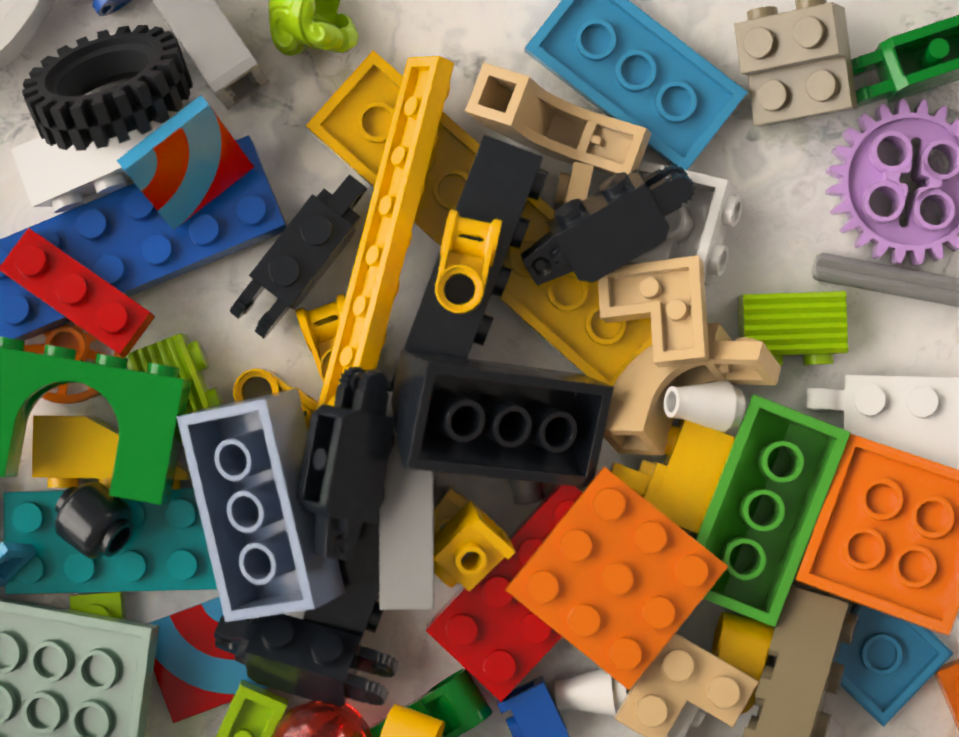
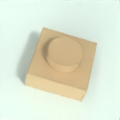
M574 161L570 174L561 172L554 202L565 204L573 199H581V201L587 199L594 166Z

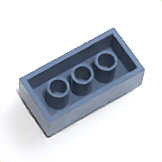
M298 389L211 406L178 416L177 421L225 622L312 610L345 594L338 559L314 554L316 513L303 510L296 499L308 437Z

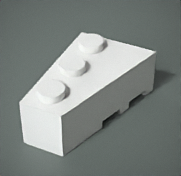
M182 100L183 107L179 111L189 104L188 100ZM168 111L170 118L178 113ZM151 121V131L141 135L136 129L128 133L131 140L119 143L117 137L110 138L108 147L98 149L94 141H92L87 150L76 151L74 145L67 150L59 149L57 144L53 146L48 145L41 136L11 149L31 206L53 207L55 213L65 212L84 204L83 197L94 193L105 194L124 187L126 182L132 179L116 160L163 124Z

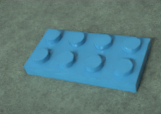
M561 0L524 49L525 53L608 117L647 128L652 133L647 147L672 166L677 164L678 167L682 166L684 170L689 169L748 93L629 0Z

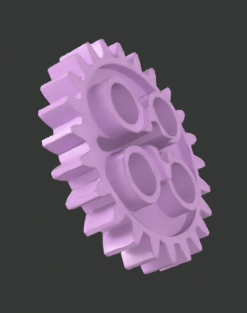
M901 99L895 105L894 115H892L885 104H881L875 109L877 122L864 113L857 119L862 133L852 128H848L842 133L850 147L836 146L832 149L831 153L841 160L842 164L833 165L826 169V174L839 179L838 184L826 189L825 194L838 196L841 201L840 204L830 210V214H846L848 218L839 231L845 233L856 229L859 232L854 243L855 248L862 247L869 241L874 243L872 249L873 259L880 258L886 250H890L892 265L902 263L906 252H908L913 266L923 263L925 250L933 261L944 258L942 243L953 252L959 250V236L957 234L959 233V118L950 124L946 122L947 107L944 105L933 115H928L927 100L917 103L913 113H910L907 101ZM916 138L919 140L920 145L911 170L913 161L911 142L912 139ZM880 142L892 143L897 148L899 160L896 166H888L880 161L877 155V148ZM930 150H938L946 155L949 167L945 174H938L930 168L928 164ZM911 170V181L919 183V188L910 192L907 196L908 186L900 183V177L906 175ZM873 191L883 192L889 197L891 210L887 217L876 215L871 210L869 198ZM907 198L906 227H901L899 225V218ZM924 199L934 201L941 210V217L936 225L927 223L920 214V206Z

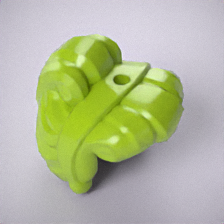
M269 0L268 2L272 41L275 47L284 55L302 54L308 47L334 53H345L358 44L359 36L352 19L343 13H337L340 0Z

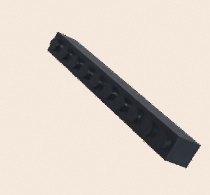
M483 135L456 207L460 217L491 223L494 219L502 220L493 266L489 269L483 299L474 311L466 314L452 313L439 303L435 294V284L442 257L439 253L403 350L468 358L474 343L481 346L484 345L494 317L485 314L492 295L502 298L512 271L511 268L503 266L510 246L520 250L530 220L521 217L527 200L531 198L538 201L549 173L546 170L540 169L543 160L542 156ZM463 234L459 235V237L482 242L484 240ZM464 275L452 277L445 286L447 299L455 305L468 303L475 294L474 282ZM397 368L388 391H393ZM379 515L377 524L363 522L352 560L338 559L346 593L316 609L306 610L302 620L360 636L361 640L366 630L372 633L376 632L384 611L380 610V602L377 601L380 594Z

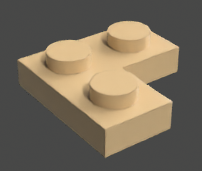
M699 255L623 265L598 280L600 319L602 321L612 323L651 318L653 363L657 367L710 362L703 260Z
M675 633L632 686L616 713L615 720L644 737H667L688 701L733 727L759 681Z

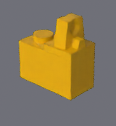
M680 419L678 427L672 425L669 430L664 452L666 457L663 464L655 461L651 463L642 459L639 470L636 471L613 462L610 471L676 525L698 534L735 437Z

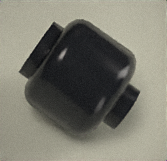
M99 482L85 483L78 488L75 486L70 487L60 496L55 506V511L57 512L55 530L57 535L89 559L116 555L128 543L134 531V525L131 523V507L120 497L109 496L110 490Z

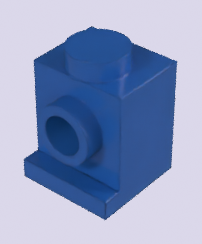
M543 676L513 689L502 702L497 699V705L501 714L509 710L513 713V716L506 719L513 737H570Z

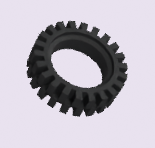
M138 25L132 32L129 26L118 27L114 35H110L107 29L97 32L98 39L88 41L87 36L76 40L78 46L73 49L67 45L57 49L58 58L47 56L41 60L42 67H34L29 72L30 78L24 80V89L22 90L23 97L41 138L45 139L48 145L53 146L57 144L58 148L63 150L69 149L72 145H74L76 151L87 150L92 141H94L98 149L108 147L110 138L117 137L119 143L131 140L129 132L137 129L143 135L152 130L150 126L151 121L163 124L170 119L168 111L178 112L183 107L182 100L189 99L191 95L190 89L193 88L188 68L177 38L174 37L173 33L169 30L164 32L163 28L158 26L149 30L148 25ZM131 78L118 86L102 92L85 95L111 82Z

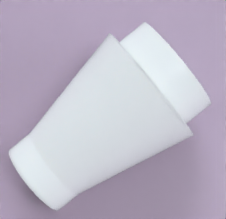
M726 380L684 387L671 386L667 389L664 396V411L668 417L680 418L719 432H725L729 428L737 427L742 422L745 414V397L739 387L733 386Z
M602 668L567 679L555 680V699L558 711L575 710L615 716L630 691Z

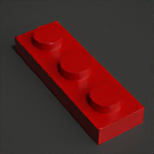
M30 228L26 230L0 265V271L123 358H126L155 318L150 311Z

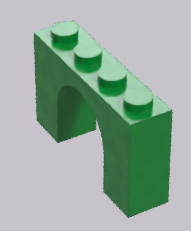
M0 337V477H15L18 475L28 418L33 407L42 396L64 384L82 383L92 387L106 398L113 408L118 421L119 441L109 496L159 505L170 503L181 443V433L177 417L186 414L192 382L178 378V367L148 362L147 372L126 369L128 362L126 358L97 354L94 364L75 360L77 350L45 344L44 354L24 351L26 341Z

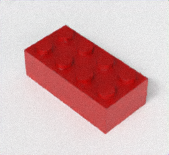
M558 484L509 536L516 553L509 559L503 558L471 591L462 586L426 625L425 631L500 702L506 698L562 638L559 633L505 591V588L582 494L576 486Z

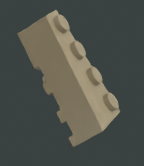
M791 585L769 647L768 654L773 656L770 666H765L755 693V705L759 706L757 716L752 715L742 737L827 736L832 715L824 713L823 710L828 692L837 695L845 670L844 664L837 663L841 644L851 645L859 615L850 613L852 601L800 585Z

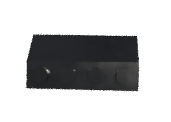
M401 349L391 406L393 417H396L395 428L402 466L406 469L587 487L595 478L614 387L579 373Z

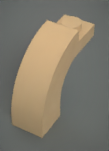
M484 62L465 109L466 113L481 124L524 146L572 165L574 161L593 165V172L596 169L612 175L626 172L628 175L635 170L638 171L652 134L647 128L581 108L558 98L540 87L530 76Z
M707 323L710 362L657 367L653 363V349L651 345L625 368L613 385L614 389L603 437L617 453L664 455L668 433L675 419L668 417L664 411V396L669 387H684L724 380L738 385H777L781 366L763 341L748 337H741L732 341L720 323Z

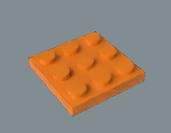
M850 434L796 580L802 584L950 637L959 612V470Z
M603 466L508 584L505 591L625 688L630 690L729 566Z

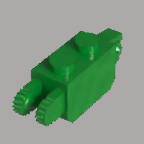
M959 15L890 37L879 43L875 51L851 59L854 77L876 69L881 81L880 83L856 90L857 106H865L886 98L888 103L958 81Z

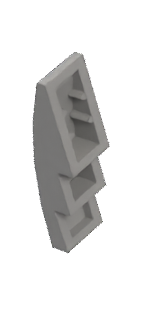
M388 391L389 399L386 416L393 417L391 406L393 391ZM394 428V447L389 455L384 482L385 496L379 510L380 610H433L434 471L406 469L402 466L396 428Z

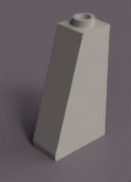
M152 0L212 91L228 110L269 83L259 64L215 0Z

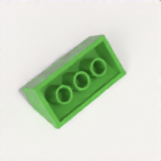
M752 394L695 539L729 566L703 599L770 626H776L851 432Z

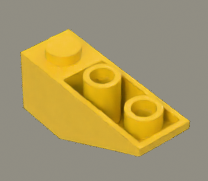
M33 416L32 478H48L47 487L70 488L73 486L78 488L79 478H97L99 483L110 489L119 441V429L95 416ZM178 461L172 489H181V480L191 479L189 467Z

